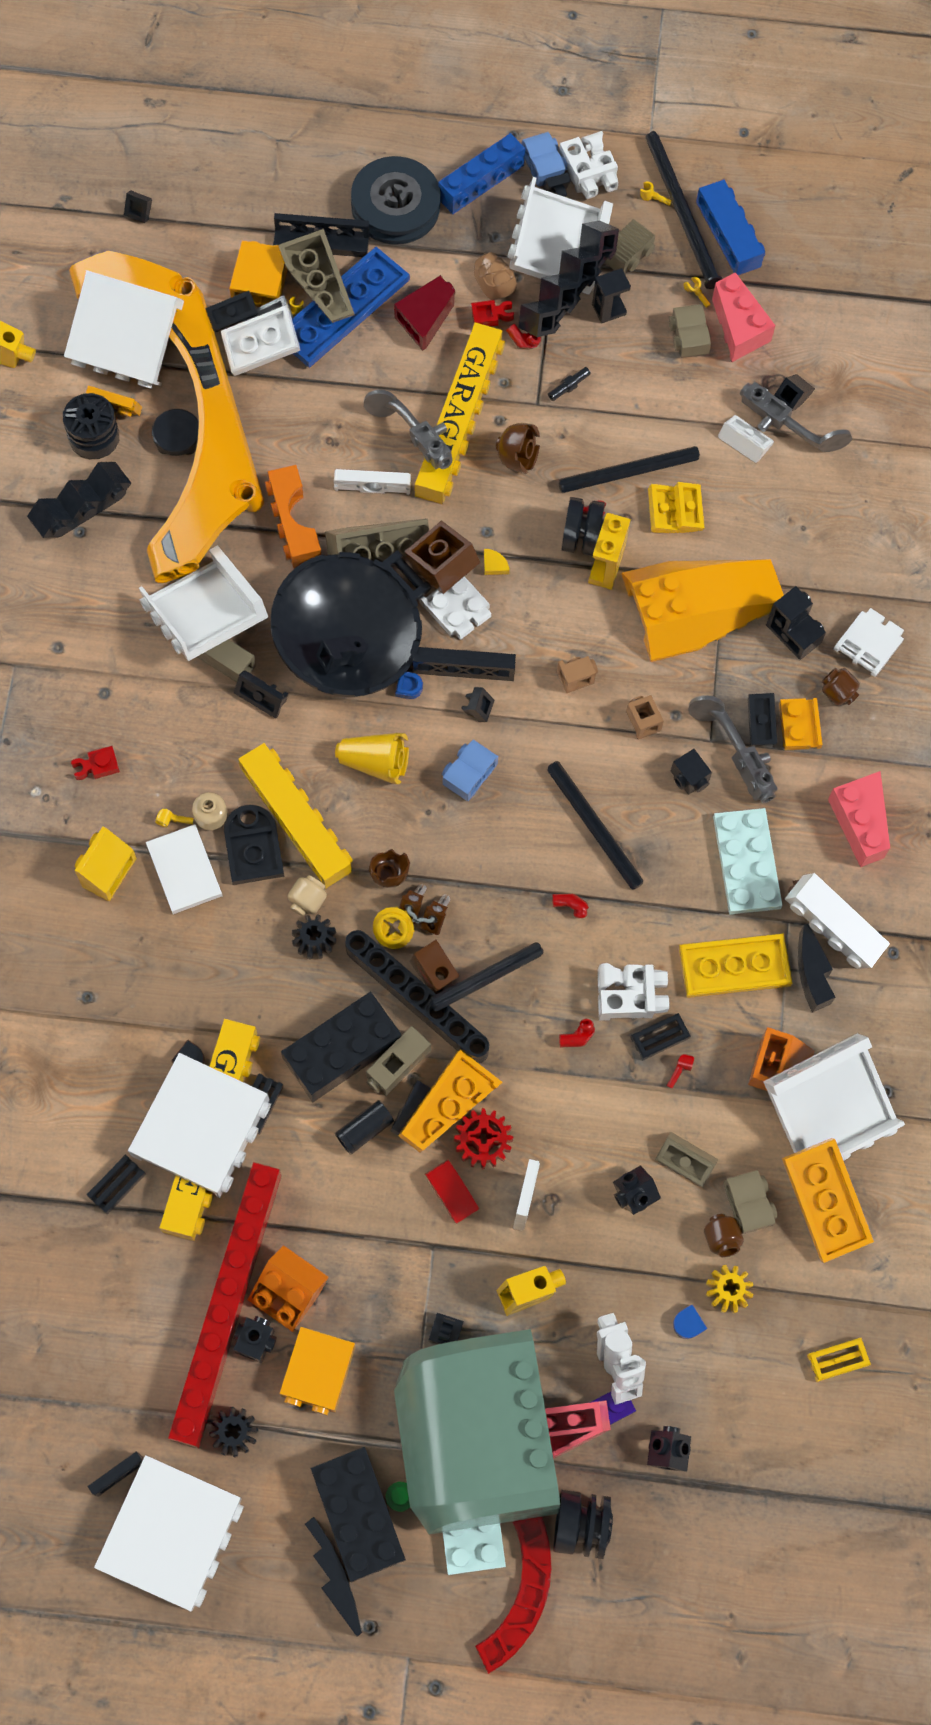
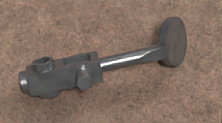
M756 382L752 385L747 383L740 391L742 396L741 402L764 418L758 424V428L762 432H765L771 425L778 430L785 425L822 452H833L842 449L852 441V435L849 430H836L823 437L810 432L791 418L792 409L784 401L776 398L765 387L760 386Z
M374 390L366 394L364 398L365 410L377 417H387L397 412L410 426V437L414 446L419 448L426 461L430 462L435 469H446L451 465L453 461L451 450L439 437V435L447 432V427L443 422L433 428L427 421L419 423L408 408L389 391Z
M709 695L693 698L688 708L690 715L700 721L717 720L726 731L737 751L731 758L743 778L749 794L755 801L761 800L763 804L773 800L776 797L775 792L778 788L773 781V776L764 765L770 762V755L768 753L758 754L755 746L746 748L725 711L724 703L720 699Z

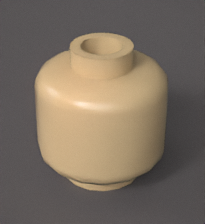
M207 792L195 799L192 812L195 822L199 827L205 830H215L225 823L227 809L225 801L221 796Z
M310 875L307 878H298L288 893V899L292 903L290 908L301 916H304L305 913L316 914L327 897V893L324 890L326 886Z

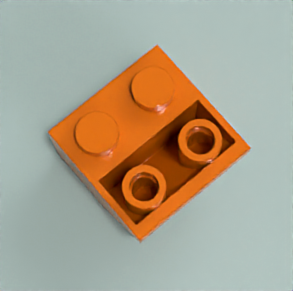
M767 1027L762 1035L748 1085L767 1091L764 1084L765 1080L814 1056L815 1050L793 1035Z
M283 1245L268 1260L247 1300L293 1332L319 1296L329 1277Z

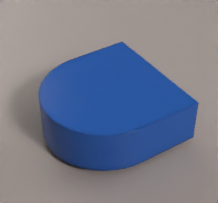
M406 672L398 680L395 697L404 699L419 697L423 691L421 677L415 673Z
M693 1305L680 1311L673 1321L675 1333L683 1339H692L707 1330L706 1325Z

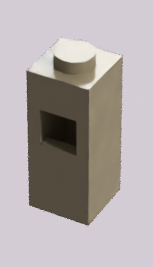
M229 639L197 656V658L237 682L241 672L246 670L251 673L256 667L254 655Z
M411 1026L366 1071L369 1087L376 1093L381 1091L387 1096L431 1051V1043Z

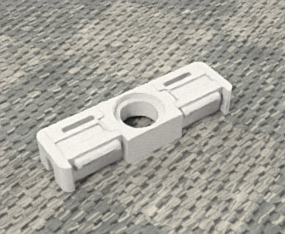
M336 469L334 472V490H359L362 493L381 494L397 492L409 495L411 474Z

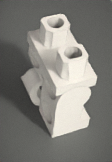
M602 131L584 136L581 140L577 137L562 142L559 146V154L561 157L564 156L566 160L567 170L571 181L575 185L576 192H582L586 199L598 195V186L604 185L607 192L617 190L618 166L614 161L611 151H603ZM575 146L574 150L568 151L569 147ZM588 151H591V152H590L591 158H589V156H588V154H587Z
M608 963L600 964L598 967L599 1021L610 1020V1018H652L655 1013L668 1012V995H655V988L667 987V971L654 970L653 965H626L624 971H621V969L615 968ZM615 983V986L623 985L625 987V990L605 989Z
M614 1313L599 1317L598 1325L600 1330L597 1331V1356L599 1361L604 1360V1369L612 1375L615 1382L612 1383L611 1391L615 1405L641 1397L646 1361L637 1355L631 1356L632 1341L628 1335V1328L625 1322L618 1324Z

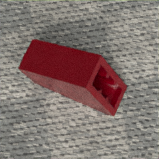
M440 275L394 304V318L422 351L428 347L454 307L455 289L450 282H446Z

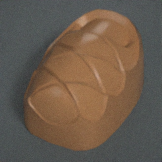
M493 252L483 254L475 261V279L483 293L490 300L507 297L516 291L517 281L512 269H509V265Z

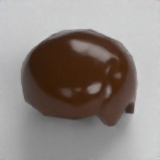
M390 849L384 853L376 854L370 861L368 871L376 884L386 888H393L406 880L410 869V861L406 853L400 855L393 849Z

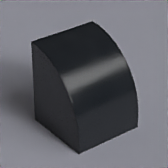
M796 374L786 377L774 396L784 401L794 411L809 398L815 388Z

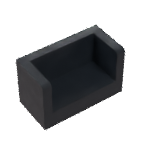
M622 268L595 277L592 306L601 324L627 314L620 294L630 291L631 285Z

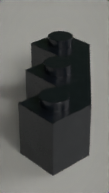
M98 462L86 480H68L57 498L38 499L27 517L43 538L62 537L122 499L126 495V490L131 485V481L116 462Z

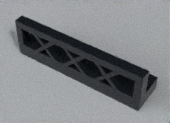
M274 214L275 235L273 246L324 229L333 255L364 257L368 254L370 231L369 221ZM280 222H282V223H290L291 226H288V225H280ZM306 225H313L315 227H307ZM353 229H364V232L354 231Z
M419 647L417 654L413 655V673L514 681L516 654Z

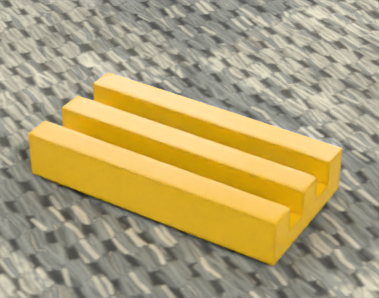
M862 1338L807 1355L811 1362L812 1371L815 1373L816 1382L871 1365ZM858 1346L859 1351L821 1363L817 1362L816 1358ZM862 1357V1362L824 1374L821 1373L820 1369Z

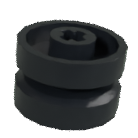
M570 497L561 551L574 553L577 550L580 538L583 539V555L593 556L604 522L602 517L605 502L592 500L589 504L588 514L583 515V499Z

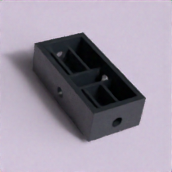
M370 991L282 1050L281 1055L283 1061L311 1101L315 1102L381 1057L402 1034Z
M365 1447L310 1468L351 1583L406 1561Z

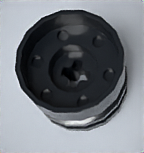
M84 393L72 398L66 404L63 410V424L72 450L80 457L89 460L101 459L110 455L120 441L119 428L111 403L101 395Z
M561 1490L559 1496L560 1507L558 1514H556L553 1552L573 1555L577 1542H583L584 1557H589L591 1546L595 1544V1558L604 1559L606 1548L610 1543L613 1525L611 1497L602 1496L599 1509L596 1508L597 1499L595 1494L590 1495L587 1507L581 1505L580 1492Z

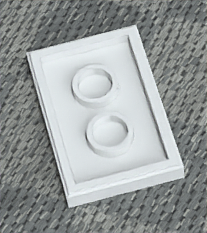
M287 305L221 331L231 373L234 376L300 351L292 317Z
M195 824L146 842L173 914L222 897V892Z
M529 1159L513 1229L522 1231L525 1228L539 1170V1161Z

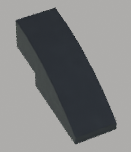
M807 923L799 933L798 968L804 995L813 1013L831 1005L836 997L826 980L833 969L809 923Z

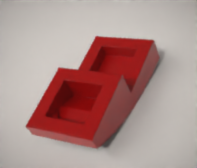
M448 1159L425 1173L436 1195L441 1199L456 1224L479 1210L469 1190Z

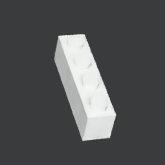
M815 873L803 875L785 898L791 904L790 908L793 912L805 917L810 922L809 926L815 932L823 934L828 939V944L833 949L841 951L847 957V962L857 969L872 968L890 944Z

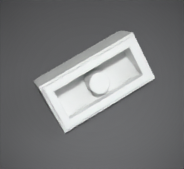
M736 415L724 423L718 434L719 439L755 463L763 457L774 443L772 439Z

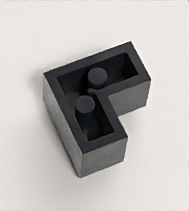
M795 586L773 604L766 626L801 660L822 643L826 631L818 620H814L809 615L813 605L809 595Z

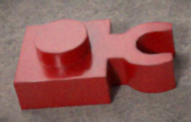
M495 300L471 303L473 323L491 327L498 326L499 319L505 322L513 321L514 312H505V310L512 309V302L504 301L498 306L495 305Z
M113 746L87 752L88 760L76 758L71 761L73 768L83 767L82 771L74 773L76 780H83L90 773H93L94 778L98 779L120 772Z

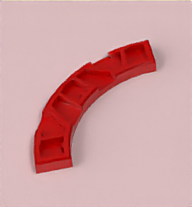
M542 1517L512 1522L521 1548V1581L515 1602L502 1624L490 1636L475 1646L488 1674L507 1662L524 1645L534 1631L545 1607L550 1588L552 1568L549 1537Z

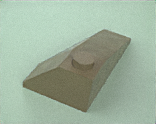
M324 229L278 245L286 268L331 323L355 315Z
M428 519L372 524L325 531L328 555L339 554V552H351L360 554L361 557L373 561L376 559L383 562L398 550L403 557H407L404 551L429 531Z

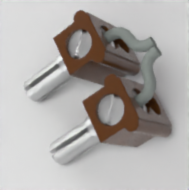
M419 884L414 892L409 890L406 895L402 896L399 909L407 911L410 918L413 919V924L421 922L420 927L422 929L439 935L450 897L447 896L445 899L446 895L444 894L439 902L433 901L430 906L426 907L423 918H418L424 897L423 894L427 889L425 885L422 887L423 884Z

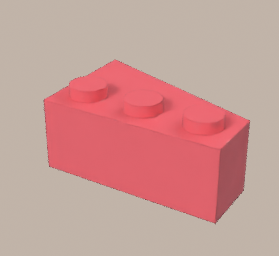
M736 272L716 282L712 301L719 323L724 331L725 343L728 344L731 362H734L771 342L776 325Z
M881 771L833 788L828 798L860 867L884 859L890 849Z
M607 1400L545 1408L553 1459L611 1430Z

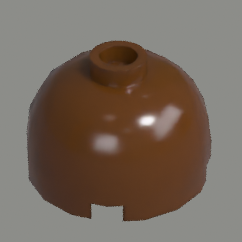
M516 423L508 426L501 434V437H498L496 450L502 464L508 469L527 474L526 470L534 468L540 445H536V437H540L537 426L528 423Z

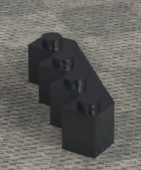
M600 220L582 223L580 246L578 248L562 250L559 274L541 278L539 301L520 306L518 328L536 337L556 333L561 326L559 322L566 313L570 314L581 300L579 295L585 287H590L593 284L595 277L599 276L602 272L600 268L607 259L611 260L615 255L619 228Z

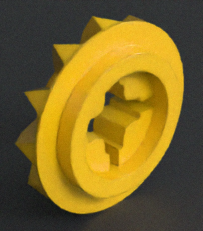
M398 906L386 907L376 915L373 921L375 938L387 948L398 949L404 947L411 941L415 932L413 919L410 918L407 911L399 909ZM400 920L398 926L400 933L395 931L388 935L391 928L388 923L393 924L395 921Z

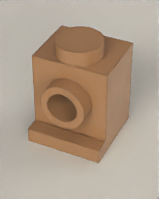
M589 656L584 658L575 657L569 660L567 664H564L563 660L558 661L557 674L566 694L594 684L596 673H598L594 659H590Z
M652 695L647 697L638 696L628 703L626 713L634 727L638 740L662 730L664 720Z

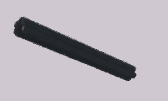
M535 942L432 996L429 1000L430 1005L434 1011L447 1007L541 957L544 953L543 948L538 942Z

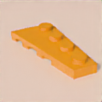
M460 1049L398 1136L418 1152H422L503 1082Z

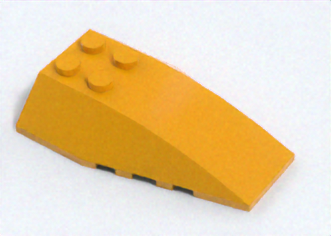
M771 559L667 561L622 573L628 596H634L645 629L644 643L651 662L698 651L706 647L708 643L725 637L727 633L746 626L748 622L769 614L773 604L784 596Z

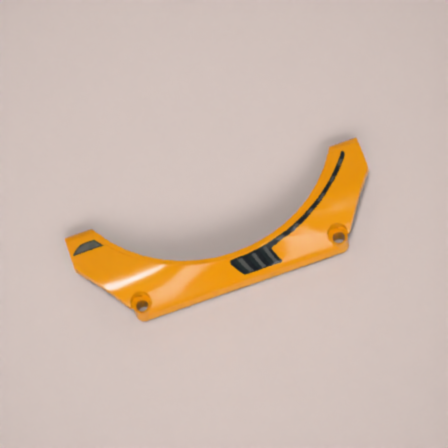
M106 251L84 259L70 267L69 272L77 299H79L86 271H91L184 300L182 310L176 309L169 338L179 349L194 382L198 401L199 429L194 463L187 484L169 518L147 547V554L155 581L157 583H167L196 571L199 568L200 561L220 533L243 511L256 512L260 510L264 504V497L216 336L205 309L207 306L202 291L193 279L188 277L182 278L179 273L134 256Z

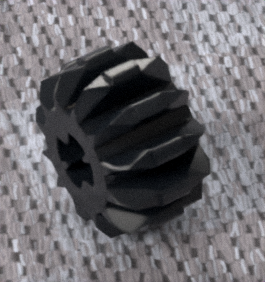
M319 914L316 915L315 920H311L310 915L305 916L306 923L299 920L296 922L299 929L292 930V936L295 937L292 940V944L294 947H299V955L307 952V958L311 960L313 954L317 953L318 958L322 959V951L331 953L332 948L330 945H334L337 942L333 936L336 934L335 927H329L331 924L329 919L321 922V915ZM313 933L318 934L316 940H310V936L313 937Z
M234 1407L229 1408L230 1417H227L223 1411H220L218 1414L223 1421L220 1423L212 1420L211 1422L214 1427L219 1429L218 1431L209 1432V1436L212 1438L220 1437L213 1443V1447L216 1449L224 1444L221 1454L224 1456L232 1448L233 1457H238V1447H241L247 1454L249 1448L245 1443L248 1441L251 1444H256L257 1442L249 1434L259 1432L258 1427H248L255 1421V1418L249 1416L244 1420L247 1411L243 1408L237 1417ZM232 1425L235 1428L241 1427V1431H238L240 1436L237 1439L232 1436L227 1437V1433H230L228 1428Z

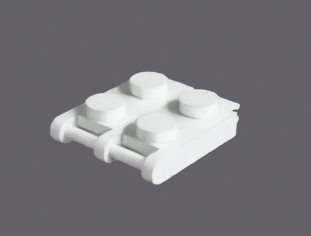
M465 576L446 593L442 594L440 591L435 590L429 596H423L419 599L422 606L449 636L456 635L460 640L474 630L471 622L478 627L491 617V612L488 610L490 604Z
M870 608L867 613L862 611L833 650L836 652L841 651L853 659L852 663L855 665L859 663L872 672L871 675L873 677H876L903 642L904 638L901 635L904 630L890 620L884 626L882 623L885 617Z

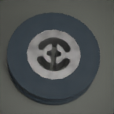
M389 156L374 160L363 167L353 181L351 188L354 220L369 221L370 237L379 242L387 244L414 242L425 236L438 220L441 194L438 181L426 166L407 157Z

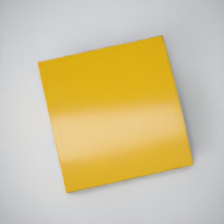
M677 482L675 486L651 484L649 486L651 532L688 533L704 530L700 484Z

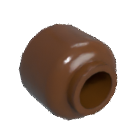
M834 668L822 680L824 684L822 692L836 706L842 705L845 702L850 705L859 696L856 691L859 689L860 683L845 668L839 670Z
M717 1214L710 1218V1222L704 1228V1234L712 1253L720 1257H730L740 1251L744 1238L736 1218L725 1216V1214Z

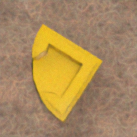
M484 549V575L509 574L510 569L507 560L497 551Z

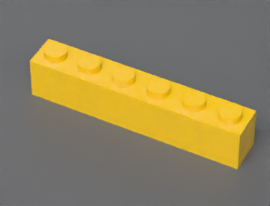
M263 743L238 759L240 769L319 881L326 886L325 889L352 872L351 862H353L351 856L345 848L341 850L336 844L338 839L330 828L326 830L321 823L324 820L320 812L316 808L311 809L307 803L309 798L304 790L296 788L293 783L295 779L289 769L281 767L279 764L281 760L277 752L273 748L269 750L266 744Z

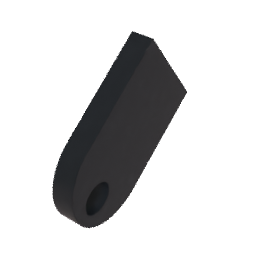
M244 805L231 812L224 825V835L232 884L238 885L285 877L276 823L271 813L257 805ZM250 813L255 815L256 819L252 824H244L241 821L242 817Z

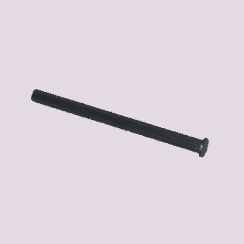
M651 131L646 134L645 139L704 276V286L706 289H714L715 283L722 280V277L716 272L660 137L656 131Z

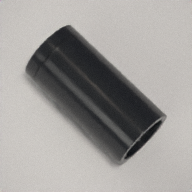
M377 1100L334 1134L345 1150L352 1155L390 1126L394 1119L387 1108Z

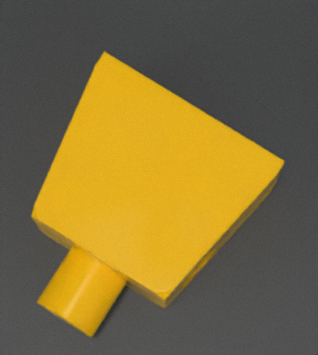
M0 321V364L15 368L19 359L31 363L36 349L24 345V333Z
M542 1266L506 1279L496 1291L506 1316H509L550 1299L556 1293L555 1288L566 1285V1280L561 1269L548 1272L547 1267Z

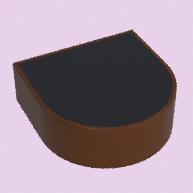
M187 1040L171 1060L174 1063L178 1054L181 1053L204 1064L205 1057L197 1045Z

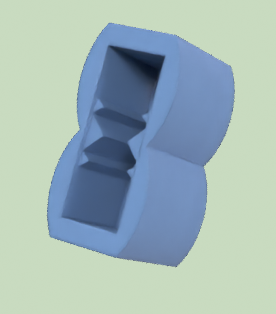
M549 132L522 140V145L525 147V161L530 168L532 176L536 178V185L538 187L543 185L546 178L565 173L567 170L566 160L564 156L561 157L558 153L557 140L552 138Z
M472 740L468 745L465 743L457 753L459 758L453 764L449 762L442 772L443 785L467 802L474 796L498 764V756L475 740Z

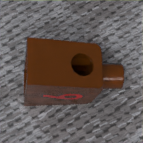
M437 939L414 953L409 961L425 985L436 994L455 985L454 982L459 977ZM435 973H441L444 976V980L438 979Z

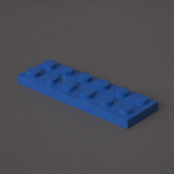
M378 247L373 248L341 276L355 314L354 316L331 323L317 304L312 301L292 319L300 346V351L293 353V355L310 368L410 281V274Z

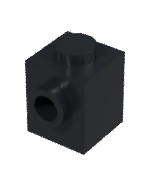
M695 749L673 761L670 770L674 775L673 778L676 785L681 790L684 789L688 795L695 790L697 793L701 792L710 784L709 780L712 771Z

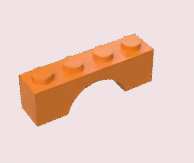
M297 465L268 471L269 481L265 482L267 495L273 496L274 502L271 503L274 518L279 517L280 524H277L280 539L285 538L286 545L283 546L286 560H291L293 568H296L303 562L321 555V548L315 528H308L298 524L290 515L294 505L304 498L303 486Z

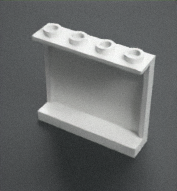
M533 177L530 185H525L521 199L525 201L524 205L521 204L519 207L517 219H520V222L515 225L512 234L515 244H511L507 258L511 259L509 269L540 279L559 274L562 250L578 248L580 246L582 223L600 220L609 224L613 203L604 201L599 209L536 188V178ZM595 281L590 287L586 286L582 292L590 294L594 287Z
M86 271L64 357L72 359L71 364L85 368L86 364L94 366L93 371L107 375L108 371L115 372V378L129 382L130 377L138 379L137 384L152 389L153 384L161 386L162 383L157 381L176 309L182 310L184 300Z
M218 545L209 550L213 562L149 596L142 586L139 587L143 597L139 599L142 607L146 612L151 611L150 616L155 625H161L160 628L167 640L172 639L171 643L177 654L182 653L188 661L268 618L260 596Z
M857 1033L764 1081L794 1153L834 1138L844 1161L851 1156L850 1153L858 1149L871 1147L875 1140L881 1137L892 1136L898 1131V1128L905 1125L904 1121L896 1118L868 1049L872 1048L868 1037Z
M179 1053L128 1152L132 1157L140 1161L143 1159L215 1193L216 1197L220 1198L222 1193H227L232 1185L234 1178L231 1175L235 1167L240 1168L245 1159L246 1153L243 1151L247 1143H252L258 1133L257 1123L260 1118L264 1119L269 1112L271 1104L268 1103V1094Z
M145 1455L94 1568L189 1611H193L195 1606L200 1608L207 1593V1590L202 1588L207 1577L213 1579L220 1563L215 1560L220 1549L225 1551L232 1534L227 1532L232 1521L237 1523L244 1506L240 1505L241 1498Z

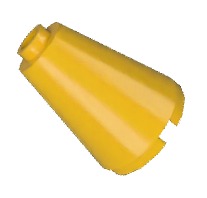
M390 733L343 738L336 745L335 757L338 758L339 763L391 784H400L402 781L398 780L399 776H405L408 765L409 748L404 747V740L408 741V737L405 733Z

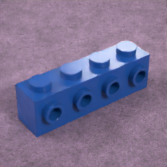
M511 133L440 180L438 182L441 193L440 202L452 214H455L522 168L525 161V147Z
M725 179L700 187L696 203L733 272L741 275L760 268L765 256V248L761 242H758L752 224L747 222L743 207L739 206L735 200L733 189L728 187Z

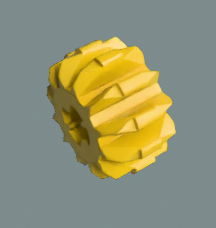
M723 1265L721 1273L717 1270L711 1273L715 1280L708 1279L706 1282L707 1286L714 1288L707 1291L706 1296L716 1297L711 1303L713 1307L717 1306L719 1302L722 1303V1313L727 1311L729 1305L732 1313H737L738 1305L745 1309L748 1306L745 1299L753 1298V1293L745 1290L751 1288L753 1282H744V1279L748 1276L746 1271L740 1276L737 1275L738 1266H734L730 1273L727 1265ZM727 1283H729L730 1287H735L736 1289L732 1293L733 1296H731L729 1291H724Z

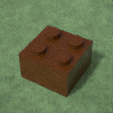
M442 520L404 551L412 569L442 594L446 593L480 564L473 544Z

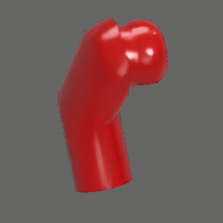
M515 323L505 330L519 348L533 349L541 342V337H536L530 333H522Z
M552 894L553 907H570L574 910L575 918H585L587 916L588 904L576 894Z
M583 1019L573 1034H559L560 1048L585 1046L595 1032L593 1021Z

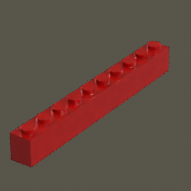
M255 1162L252 1164L168 1437L173 1442L198 1449L200 1447L282 1177L280 1169Z

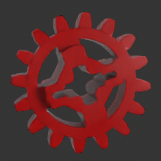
M482 1108L481 1115H477L472 1110L470 1119L463 1116L462 1122L464 1126H456V1131L461 1135L454 1136V1142L460 1143L456 1147V1152H464L462 1161L471 1159V1167H474L478 1162L481 1163L482 1169H485L486 1163L489 1162L493 1168L496 1167V1159L504 1162L506 1157L503 1152L510 1153L512 1149L506 1143L513 1142V1136L507 1135L511 1131V1125H503L505 1117L497 1119L495 1110L490 1115H486L485 1108ZM479 1122V1126L474 1131H468L472 1125ZM489 1123L496 1126L499 1131H494L489 1126ZM481 1134H486V1144H481V1139H479ZM467 1145L473 1146L478 1151V1155L473 1153ZM501 1145L495 1153L489 1155V1151L494 1146Z

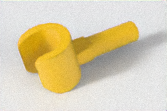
M646 181L643 183L645 190L640 189V195L644 201L655 199L670 206L672 201L655 192L651 182Z
M691 278L694 282V288L688 282H684L683 287L687 292H694L706 308L711 305L700 289L701 281L699 278Z
M295 297L289 300V307L293 317L303 310L304 304L302 300L300 305H295Z
M161 809L157 814L155 823L162 827H168L170 821L193 824L194 818L178 816L168 809Z

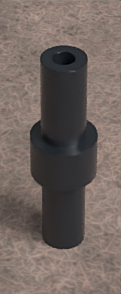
M584 367L573 376H567L558 387L548 393L550 400L555 401L564 393H570L576 389L578 383L591 375L590 370Z

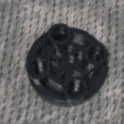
M171 409L160 414L152 426V436L158 451L172 456L193 454L198 443L199 421L195 415L183 409Z

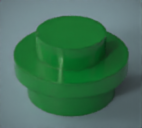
M395 1482L387 1489L386 1502L392 1510L402 1512L410 1508L407 1483Z

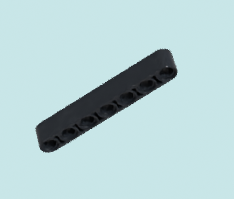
M354 930L347 935L345 940L346 952L356 964L457 1051L461 1049L477 1063H482L487 1059L490 1044L480 1031L450 1005L441 1009L444 1013L443 1017L439 1019L431 1017L430 1012L433 1008L429 1000L436 993L365 932ZM355 941H361L364 943V947L355 950L351 948V944ZM374 958H381L384 964L374 967L370 962ZM394 975H400L404 978V981L400 984H394L390 981V978ZM414 992H420L424 998L421 1001H413L410 995ZM458 1026L464 1030V1033L461 1036H454L450 1033V1029ZM473 1044H480L484 1047V1051L480 1054H475L470 1050V1047Z

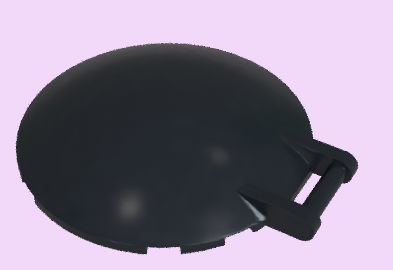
M398 550L383 562L376 559L373 561L361 557L360 554L351 552H339V554L326 556L323 554L313 557L290 572L277 590L270 616L274 645L289 670L297 678L314 689L342 697H358L379 692L399 680L413 663V655L417 654L422 637V620H420L417 601L427 594L432 586L427 581L424 582L402 559L403 555ZM396 566L417 589L413 591L392 567ZM358 636L367 642L368 649L361 663L357 666H339L336 673L326 674L316 657L322 641L326 639Z

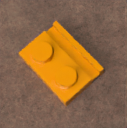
M92 386L87 387L86 393H95L103 396L111 403L114 409H117L118 414L126 417H131L132 414L140 416L142 406L135 399Z
M806 698L780 699L779 709L784 750H802L815 747L821 749L823 744L817 698H813V700H806Z

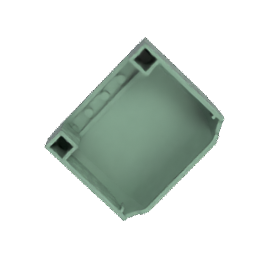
M531 1329L433 1345L418 1350L407 1357L403 1362L394 1389L410 1508L418 1517L427 1533L430 1535L558 1514L560 1507L558 1483Z

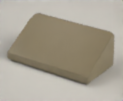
M670 1132L655 1159L701 1187L706 1183L718 1161L717 1158Z

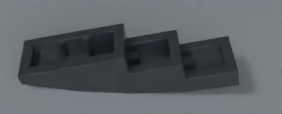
M315 1517L305 1523V1526L322 1547L313 1557L330 1579L321 1588L358 1637L362 1634L356 1601L346 1572L332 1543Z

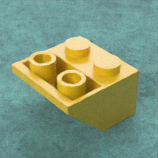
M102 826L99 833L96 832L89 841L90 847L85 855L81 854L77 859L75 873L82 888L110 902L137 858L130 846Z

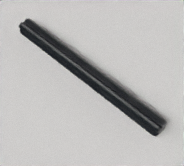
M693 446L559 479V488L562 493L673 467L699 460L700 453L698 447Z
M559 761L551 763L547 769L548 773L632 890L640 887L643 884L642 877Z

